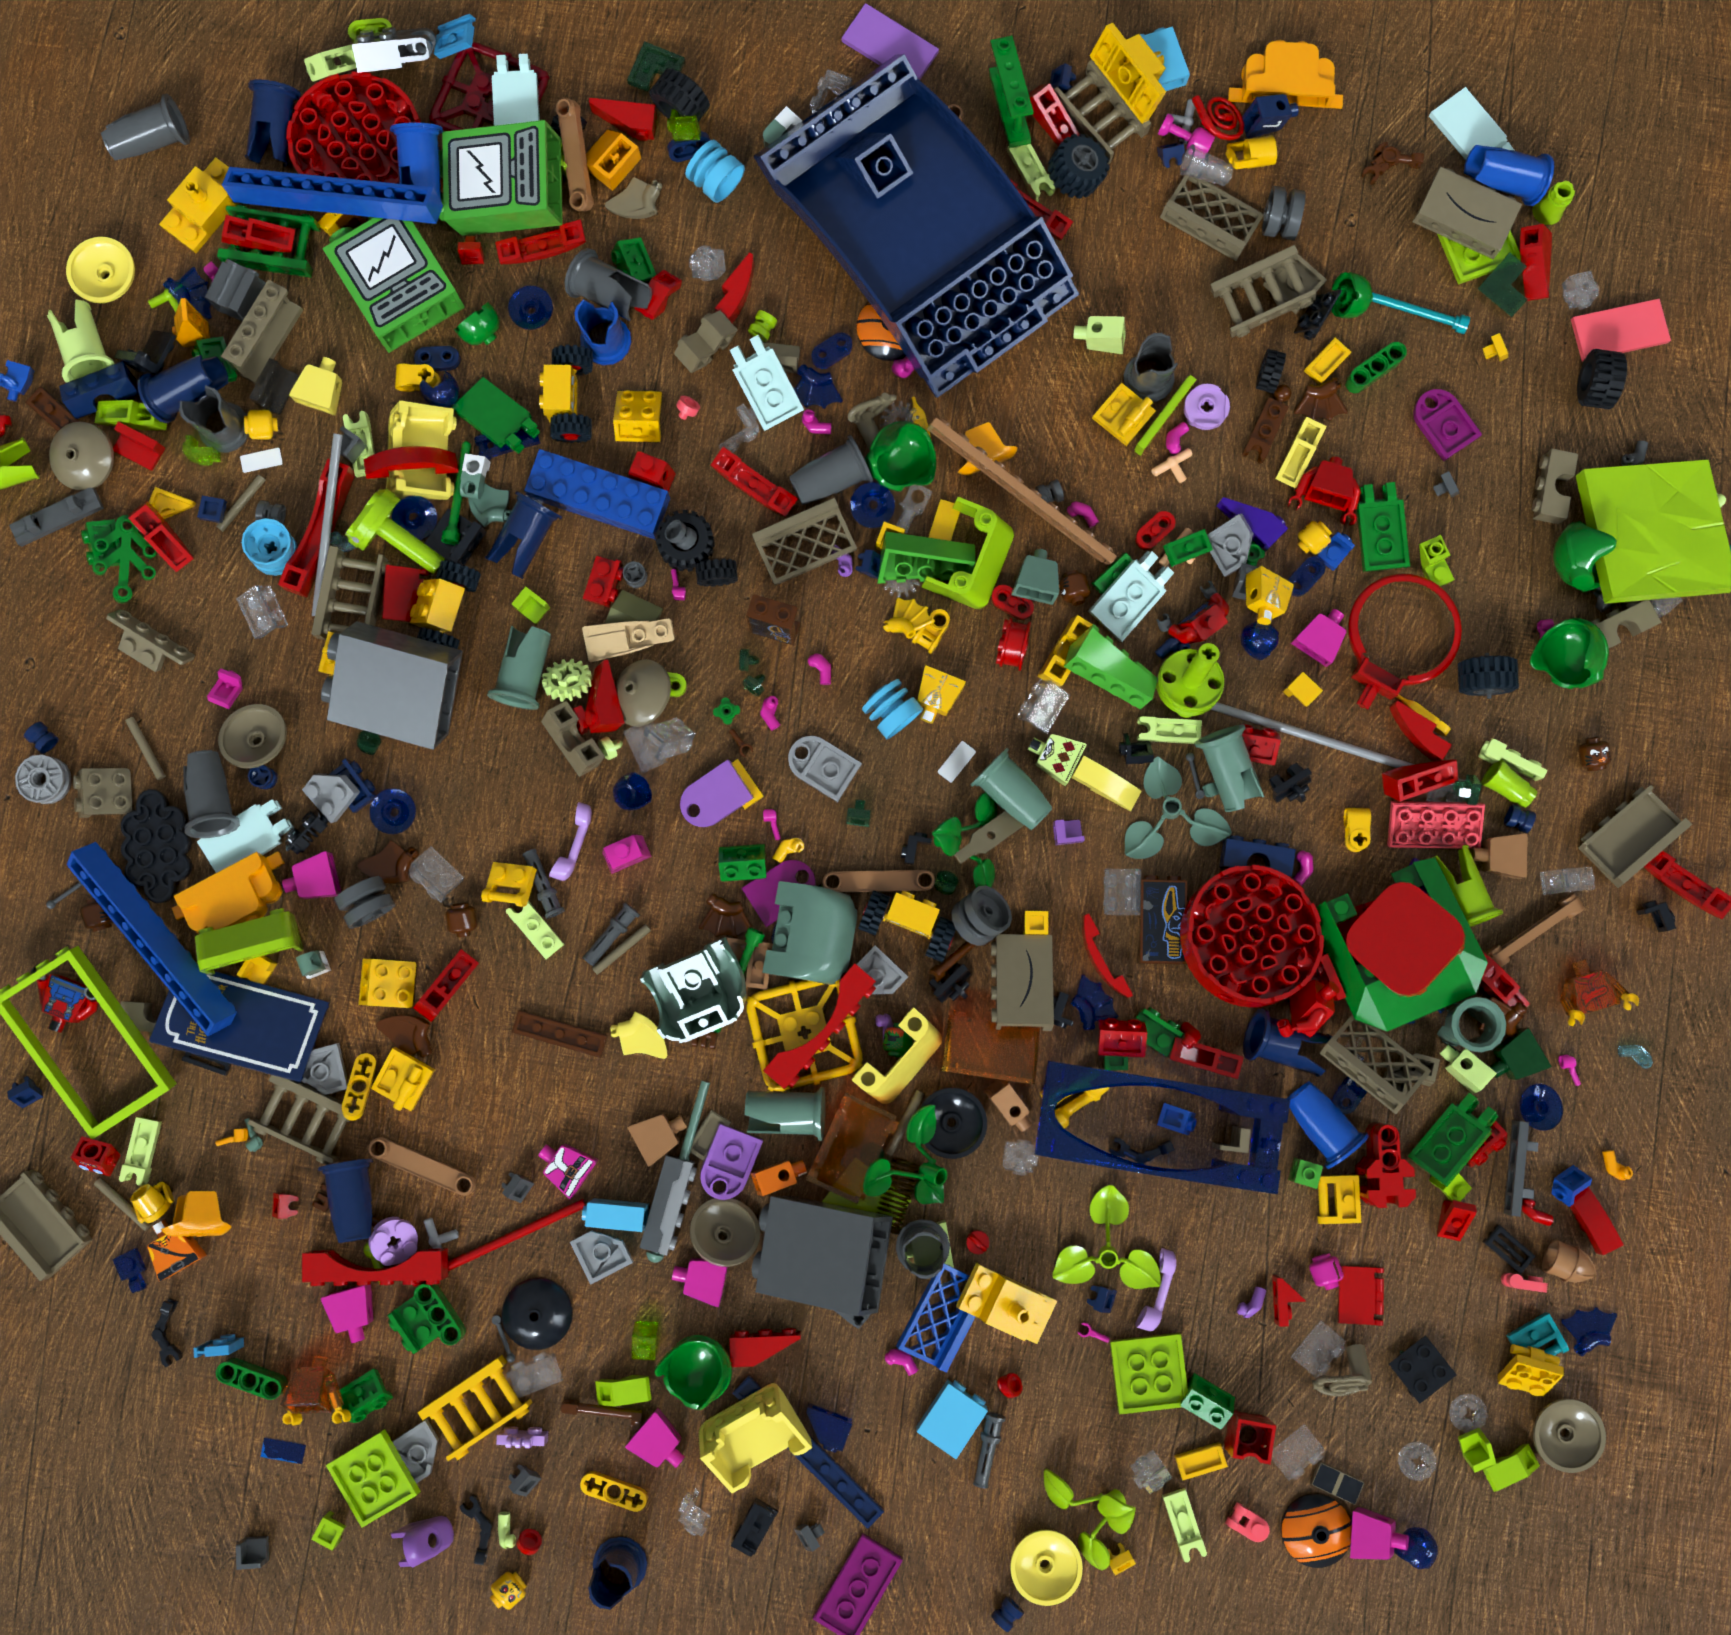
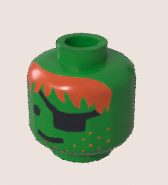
M894 1023L893 1027H888L884 1031L883 1050L888 1052V1056L902 1058L913 1045L914 1039L898 1026L900 1023Z

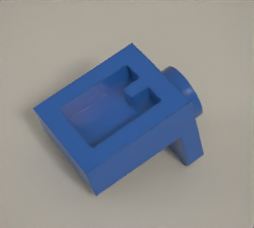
M1336 532L1331 538V543L1316 558L1334 571L1355 545L1349 536Z
M1164 1103L1157 1125L1189 1135L1190 1131H1194L1197 1123L1196 1113Z
M1572 1165L1554 1178L1551 1193L1559 1201L1570 1207L1574 1204L1575 1196L1591 1185L1592 1178Z

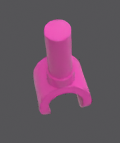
M211 261L204 266V272L213 281L218 268Z
M672 569L673 598L675 600H685L686 588L679 587L677 570Z
M1552 619L1541 620L1537 623L1540 639L1554 626Z
M765 809L763 811L764 822H771L775 840H779L781 838L776 822V811Z
M1569 1055L1559 1056L1558 1062L1562 1069H1569L1575 1086L1581 1085L1575 1069L1576 1059Z
M1087 1322L1081 1323L1089 1328L1087 1334L1078 1331L1081 1337L1091 1336L1106 1343L1109 1342L1110 1337L1096 1332Z

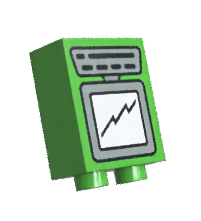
M545 120L442 132L443 149L439 150L440 177L443 178V193H441L443 207L439 215L441 221L448 223L461 236L563 225L561 138Z
M368 217L369 221L354 230L351 227L337 230L330 237V244L322 249L387 352L390 353L465 307L412 221Z

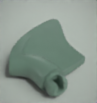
M485 483L481 499L468 498L473 515L483 527H486L491 522H506L512 511L508 510L510 492L492 488Z

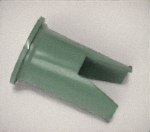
M511 626L495 688L489 690L487 696L512 707L537 710L540 704L535 698L551 634L533 626L525 634Z
M1243 724L1210 733L1194 743L1196 748L1203 750L1225 812L1245 808L1244 799L1265 797L1242 737L1243 731L1246 729Z
M1005 748L979 774L970 786H980L1002 809H1005L1012 817L1032 830L1052 810V806L1039 788L1031 781L1032 779L1009 758V749Z
M1474 997L1466 999L1462 1003H1454L1446 1007L1448 1014L1445 1019V1026H1442L1437 1032V1035L1445 1044H1450L1451 1046L1460 1045L1469 1051L1485 1052L1492 1050L1501 1043L1506 1032V1020L1504 1013L1496 1003L1487 998ZM1465 1010L1471 1017L1480 1023H1484V1031L1481 1037L1466 1040L1461 1034L1459 1019Z
M820 1087L815 1093L747 1091L745 1115L750 1117L747 1133L815 1135L818 1137V1141H823L826 1117L825 1088Z

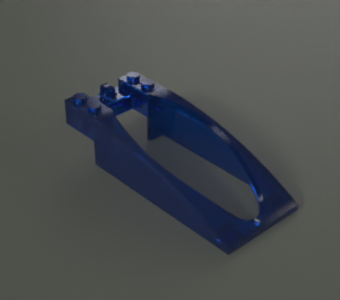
M1048 1061L1034 1155L1167 1178L1278 1194L1281 1170H1277L1283 1124L1288 1121L1290 1099ZM1153 1086L1188 1092L1219 1104L1221 1112L1255 1118L1249 1163L1243 1164L1214 1158L1212 1159L1211 1167L1171 1169L1132 1162L1105 1152L1068 1132L1059 1124L1055 1117L1054 1109L1059 1101L1069 1095L1107 1087Z

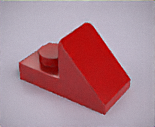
M1456 1200L1452 1202L1444 1201L1437 1236L1461 1241L1477 1213L1476 1205Z
M1272 1275L1274 1323L1279 1327L1289 1326V1320L1292 1319V1310L1288 1302H1306V1300L1281 1277Z

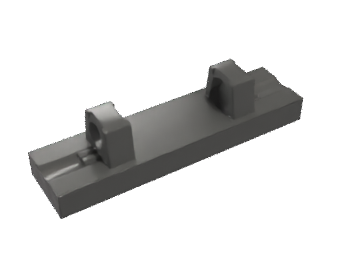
M87 488L38 512L25 516L9 526L17 544L23 547L104 509L96 489ZM38 520L40 527H38L34 522Z
M1512 1120L1504 1214L1521 1217L1522 1198L1534 1199V1189L1523 1188L1527 1151L1538 1152V1142L1528 1141L1529 1122Z

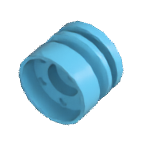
M713 139L705 143L694 154L686 168L685 175L687 179L694 182L696 187H703V193L713 202L718 203L728 197L743 177L745 167L733 155L727 156V150Z
M267 518L256 520L250 524L243 533L241 542L243 552L255 567L266 575L273 576L283 573L286 563L298 548L297 542L282 523Z
M899 679L878 689L862 707V711L865 714L875 709L869 717L871 721L880 717L883 719L877 726V729L886 740L906 727L923 710L914 697L906 701L902 700L908 690L905 687L896 692L902 685Z

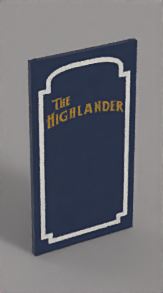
M215 972L214 975L206 974L219 987L223 996L234 1005L237 1011L231 1025L207 1036L171 991H168L149 1042L300 1083L325 1014L329 1008V1002L219 972Z

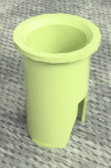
M75 299L74 321L77 328L68 330L63 322H58L51 310H49L47 315L65 364L62 369V377L66 383L115 364L113 359L105 354L91 313L92 309L89 303L84 300Z

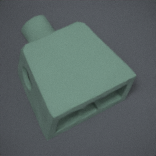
M1037 549L1034 551V556L1027 555L1013 587L1012 596L1050 605L1054 604L1059 595L1058 564L1056 561L1047 559L1046 550Z

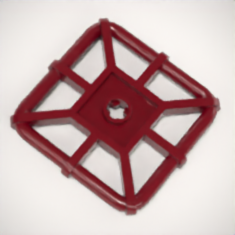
M473 42L472 47L457 52L448 74L442 79L443 85L429 116L430 123L443 127L444 131L463 130V128L446 121L467 114L476 118L472 128H480L484 122L494 125L493 101L490 100L489 103H486L485 99L486 96L493 95L492 75L481 71L473 51L497 60L496 55H506L508 68L513 66L520 69L519 59L512 57V54L509 52L503 53L477 42ZM467 54L476 72L470 86L455 81ZM530 64L531 70H534V73L537 74L540 104L550 77L547 71ZM451 88L466 94L461 105L440 113Z

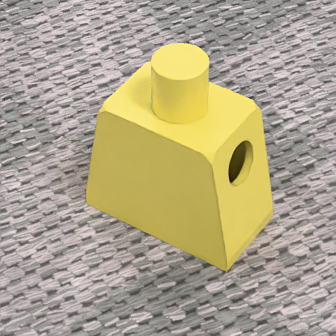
M323 357L319 368L309 364L306 365L290 391L289 396L296 403L336 415L342 387L341 378L336 373H333L336 362L330 358Z

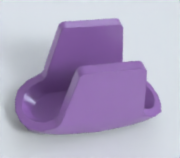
M438 1516L409 1523L392 1532V1538H403L405 1558L399 1561V1566L415 1567L447 1549L454 1539V1530L449 1519L444 1516ZM431 1533L437 1539L434 1548L428 1544V1537Z

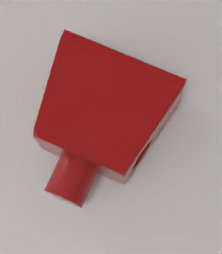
M637 451L629 470L628 478L669 492L676 473L666 461Z

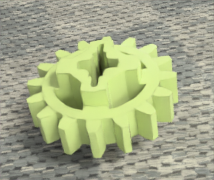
M562 659L561 664L554 662V667H547V673L542 674L543 688L546 695H551L553 700L560 697L561 702L565 698L573 701L574 696L581 698V692L588 693L587 687H592L591 671H589L588 665L583 666L581 660L575 663L574 659H571L569 662Z

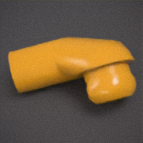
M1614 1150L1602 1151L1608 1174L1618 1180L1632 1178V1169L1616 1161Z

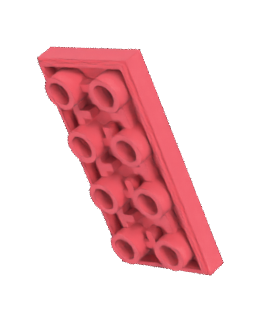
M1660 299L1575 316L1571 319L1582 362L1592 349L1625 353L1667 344L1671 341Z
M1391 801L1387 846L1392 848L1463 849L1462 846L1469 845V849L1481 848L1485 804L1475 802Z

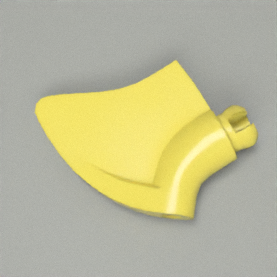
M635 1011L630 1020L620 1022L618 1025H611V1036L620 1037L624 1055L643 1053L665 1059L668 1055L665 1041L657 1032L658 1027L645 1015Z

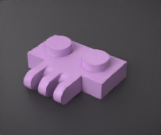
M515 1426L504 1427V1430L497 1434L496 1445H506V1448H511L512 1446H515V1448H521L522 1446H525V1448L545 1446L548 1442V1431H542L540 1427H530L528 1431L518 1430V1427Z

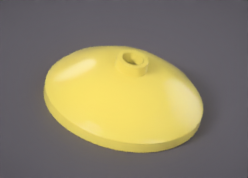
M94 237L80 243L72 251L67 261L66 275L71 288L81 298L93 303H107L120 298L128 291L134 280L135 263L128 249L117 240L108 237ZM109 273V277L104 279V276Z
M1038 1530L1028 1534L1017 1544L1011 1557L1010 1571L1015 1587L1024 1598L1038 1605L1051 1606L1067 1600L1078 1588L1082 1577V1559L1078 1549L1067 1536L1057 1531ZM1042 1560L1049 1561L1046 1567L1040 1566Z

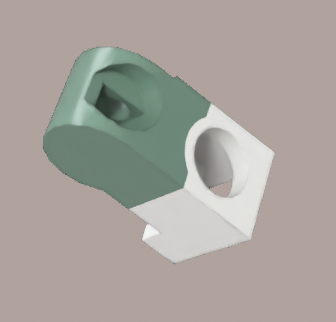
M786 106L765 128L763 132L764 147H767L803 120Z
M465 454L460 484L461 497L481 499L486 473L489 471L491 463L485 456Z
M311 951L296 957L301 974L306 976L307 979L331 971L324 951Z

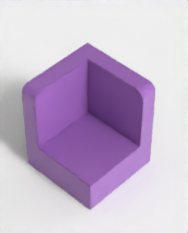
M1056 820L1052 823L1055 846L1085 841L1084 836H1082L1080 820Z

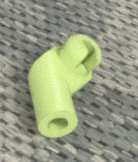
M510 1512L498 1513L499 1544L504 1549H507V1547L513 1548L516 1544V1536L510 1534Z

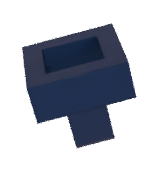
M1064 63L1052 70L1050 84L1053 89L1058 87L1065 93L1073 87L1069 85V82L1076 79V75L1071 72L1072 66Z
M1177 142L1157 147L1158 156L1161 158L1164 167L1170 168L1169 161L1173 157L1175 158L1176 165L1182 164L1183 154L1185 153L1184 144Z
M202 495L197 518L222 523L227 501Z
M865 550V553L858 555V558L863 560L862 566H856L855 569L871 578L878 579L881 555L874 550Z
M28 1076L24 1077V1083L19 1085L15 1082L12 1084V1089L7 1091L8 1099L22 1109L43 1098L42 1090Z
M1091 1286V1290L1097 1293V1298L1095 1300L1088 1298L1087 1303L1096 1311L1111 1313L1117 1290L1109 1287Z

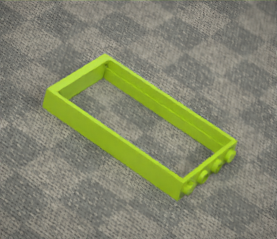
M67 946L55 954L57 958L52 962L47 959L37 965L36 969L38 971L32 975L27 972L17 978L18 984L11 987L8 984L0 989V1014L88 1136L94 1139L169 1091L177 1083L80 947L76 946L69 949ZM67 960L157 1084L156 1087L100 1123L97 1122L9 1000V998Z

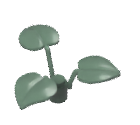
M1156 757L1154 762L1150 763L1144 776V789L1150 798L1158 799L1162 796L1164 797L1163 815L1154 828L1145 821H1138L1129 826L1125 834L1126 856L1134 859H1145L1156 855L1164 843V838L1156 831L1166 818L1175 819L1179 815H1182L1189 824H1192L1190 836L1198 845L1212 846L1231 835L1232 831L1227 821L1212 809H1199L1194 814V820L1190 819L1185 811L1181 809L1182 804L1180 800L1168 796L1176 794L1181 788L1182 778L1178 770L1160 757Z

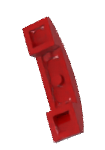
M1010 180L1017 189L1018 184ZM1017 189L1035 216L1043 218L1052 237L1061 241L1074 221L1056 209L1052 212Z
M581 219L559 226L560 229L531 237L518 239L515 236L496 241L499 263L518 264L541 260L565 253L584 244L586 239Z
M409 446L393 448L364 459L366 479L389 477V471L422 468H435V474L459 473L456 453L435 447Z
M722 447L710 466L748 496L775 513L786 517L798 498L781 486L777 487L744 464L738 456Z
M1661 851L1644 866L1648 872L1673 892L1717 918L1723 919L1731 909V896L1718 887L1714 889L1675 863L1676 859L1664 851Z
M1090 914L1082 916L1083 941L1092 965L1100 977L1114 991L1125 998H1130L1133 994L1123 975L1113 978L1092 939L1100 933Z

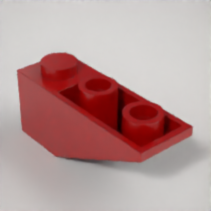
M1544 224L1521 228L1520 256L1526 301L1549 298L1552 232Z
M784 1328L782 1332L772 1333V1329H760L758 1333L749 1334V1330H737L729 1338L731 1366H756L800 1340L801 1331L796 1332V1328Z

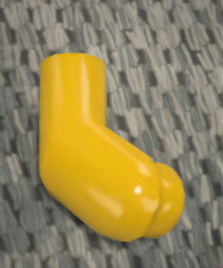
M799 838L783 840L772 859L782 863L787 854L803 851L804 842Z

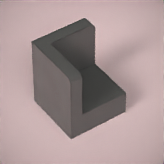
M341 426L339 430L344 435L342 437L340 455L354 464L367 446L358 436L344 426Z
M1242 563L1235 578L1232 597L1246 600V574L1258 567Z
M269 1536L244 1537L236 1544V1570L261 1568L269 1561Z

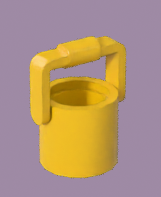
M1273 135L1229 143L1226 146V157L1234 169H1250L1275 165L1277 160L1275 138ZM1243 150L1244 159L1238 160L1234 151Z

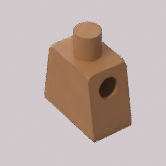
M1527 834L1488 838L1483 840V848L1471 849L1474 861L1483 862V872L1514 879L1527 877Z
M1002 1076L983 1090L1010 1126L1016 1125L1020 1132H1023L1032 1125L1026 1116L1030 1111Z
M664 1113L627 1128L649 1167L680 1143L677 1133L688 1126L682 1115L669 1121Z

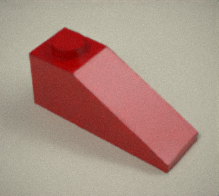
M1050 83L1039 85L1029 93L1034 111L1033 117L1057 146L1066 137H1071L1073 134L1080 135Z
M589 98L591 112L637 140L647 141L648 139H655L657 111L654 104Z
M603 660L594 670L592 687L590 688L585 711V720L587 725H589L590 733L614 732L625 723L609 660Z
M1450 759L1401 766L1383 772L1384 794L1398 801H1403L1458 782L1457 760Z
M460 949L413 1009L432 1022L479 962Z

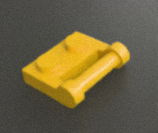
M493 862L486 888L481 894L482 901L489 903L492 901L515 903L516 906L525 907L530 897L537 869L533 866ZM497 887L517 889L520 892L509 894L496 892Z
M1321 1175L1318 1184L1320 1216H1317L1318 1224L1361 1223L1359 1175ZM1327 1183H1334L1335 1216H1329Z

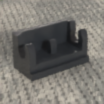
M755 1498L732 1539L731 1547L752 1557L756 1553L778 1510Z

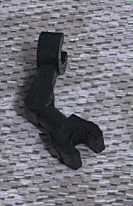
M1115 1137L1114 1141L1120 1143L1121 1147L1117 1151L1111 1148L1108 1151L1114 1156L1124 1158L1126 1156L1142 1165L1159 1155L1170 1153L1175 1149L1172 1142L1168 1140L1152 1150L1140 1153L1131 1149L1121 1138Z
M171 1298L163 1302L160 1309V1319L151 1334L155 1342L157 1341L161 1348L159 1353L161 1362L165 1367L172 1364L169 1355H173L176 1361L183 1358L182 1352L174 1344L170 1345L166 1338L165 1330L167 1329L168 1320L178 1304V1301Z
M473 1494L469 1498L473 1502V1508H468L465 1503L459 1507L462 1513L471 1519L474 1517L480 1525V1543L476 1551L474 1564L484 1565V1562L486 1563L487 1546L491 1537L493 1523L482 1513L481 1510L483 1508L480 1501Z

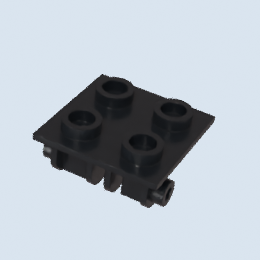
M1342 290L1316 295L1313 304L1308 307L1305 314L1297 321L1298 326L1294 333L1303 332L1304 338L1307 340L1315 338Z
M318 809L314 812L310 810L302 818V825L298 829L294 827L285 836L287 839L285 841L287 852L291 849L297 855L300 852L303 853L310 845L306 839L310 842L314 841L306 832L309 831L312 835L318 837L319 835L313 829L321 834L328 827V819L324 815L320 817Z
M1426 1335L1389 1363V1366L1407 1387L1409 1394L1419 1404L1457 1375Z

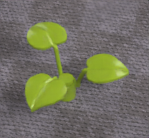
M1107 1185L1101 1188L1094 1195L1090 1203V1216L1092 1220L1097 1224L1105 1223L1106 1245L1100 1248L1099 1257H1088L1087 1251L1081 1246H1067L1057 1257L1052 1277L1068 1284L1084 1283L1095 1274V1267L1090 1261L1100 1263L1106 1269L1114 1268L1117 1264L1119 1265L1121 1262H1124L1119 1272L1121 1280L1125 1285L1134 1289L1160 1287V1271L1151 1254L1145 1250L1134 1249L1129 1253L1128 1259L1124 1257L1118 1258L1116 1249L1111 1246L1110 1223L1119 1225L1126 1220L1129 1214V1205L1126 1198L1114 1185Z
M1046 1468L1044 1470L1045 1490L1050 1500L1059 1508L1067 1509L1069 1504L1077 1506L1099 1501L1097 1505L1098 1510L1105 1517L1093 1530L1091 1536L1086 1532H1082L1079 1535L1078 1544L1081 1553L1092 1566L1101 1571L1105 1570L1110 1565L1109 1551L1100 1540L1096 1539V1535L1106 1522L1115 1532L1119 1534L1126 1533L1133 1523L1136 1507L1127 1505L1124 1495L1117 1489H1113L1104 1495L1100 1493L1094 1497L1077 1501L1072 1500L1074 1494L1069 1485L1054 1472Z

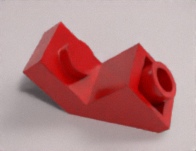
M665 270L661 271L648 284L652 288V297L648 308L635 307L634 309L645 317L652 320L665 311L668 297L680 289L682 280Z

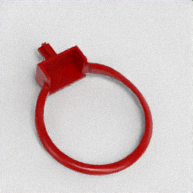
M1413 574L1389 575L1370 584L1356 599L1349 616L1348 637L1358 662L1351 678L1366 686L1356 703L1359 707L1368 710L1377 693L1391 700L1398 696L1403 686L1417 685L1430 681L1444 672L1454 660L1462 636L1460 615L1451 597L1433 581ZM1397 581L1417 583L1434 591L1444 601L1449 611H1451L1455 627L1452 647L1442 663L1427 673L1407 676L1406 679H1399L1368 661L1369 658L1363 655V653H1366L1358 630L1359 614L1367 598L1380 587Z

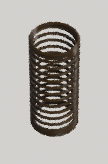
M892 1158V1163L913 1171L904 1170L892 1165L890 1168L919 1174L920 1165L904 1159ZM901 1175L897 1176L905 1178L911 1182L900 1180L894 1177H891V1180L901 1182L910 1187L898 1185L892 1182L891 1185L904 1189L908 1192L899 1191L893 1188H889L888 1190L897 1192L906 1197L897 1196L888 1192H885L883 1194L898 1198L904 1202L895 1201L881 1196L880 1198L889 1202L896 1203L904 1208L896 1207L881 1201L879 1202V1204L894 1208L896 1210L901 1211L902 1213L894 1212L879 1206L877 1207V1209L892 1213L901 1217H893V1220L899 1223L892 1222L890 1233L896 1235L901 1234L900 1232L902 1229L900 1226L903 1225L902 1221L905 1220V1218L902 1215L907 1214L904 1210H908V1207L905 1205L910 1204L907 1200H910L911 1197L909 1195L913 1194L911 1190L914 1189V1186L911 1184H916V1182L913 1179H917Z

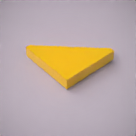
M157 487L154 488L149 503L163 519H167L196 505L190 499Z

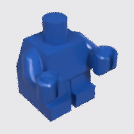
M7 360L5 366L8 368V372L6 375L0 373V386L9 391L7 399L16 402L18 394L25 395L29 389L35 371L30 366Z

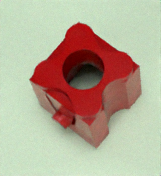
M1234 1410V1414L1228 1420L1224 1449L1232 1458L1243 1460L1248 1456H1253L1259 1463L1271 1465L1276 1425L1266 1416ZM1251 1426L1255 1429L1254 1437L1247 1442L1241 1441L1239 1437L1241 1428Z

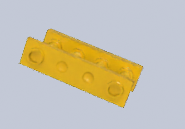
M500 1355L417 1412L422 1421L427 1417H430L431 1420L434 1419L451 1445L453 1451L446 1456L447 1461L454 1457L456 1460L461 1459L469 1453L467 1448L513 1417H516L518 1420L529 1412L528 1407L533 1403L532 1400L528 1399L521 1403L502 1373L504 1371L502 1367L507 1363L503 1355ZM488 1376L491 1379H495L514 1409L501 1417L482 1387L484 1385L482 1380ZM469 1389L471 1393L474 1392L493 1421V1424L483 1431L462 1400L464 1398L462 1394ZM448 1403L451 1406H455L474 1436L461 1444L442 1414L444 1412L442 1407Z

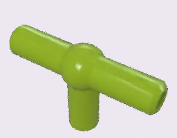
M186 280L172 288H166L163 293L148 300L151 308H155L169 301L176 312L179 305V300L176 296L191 289V285Z

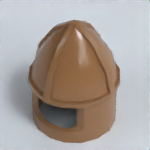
M1556 1239L1550 1243L1544 1254L1542 1270L1549 1275L1560 1277L1563 1282L1577 1283L1587 1281L1597 1275L1595 1265L1589 1255L1577 1246H1571Z

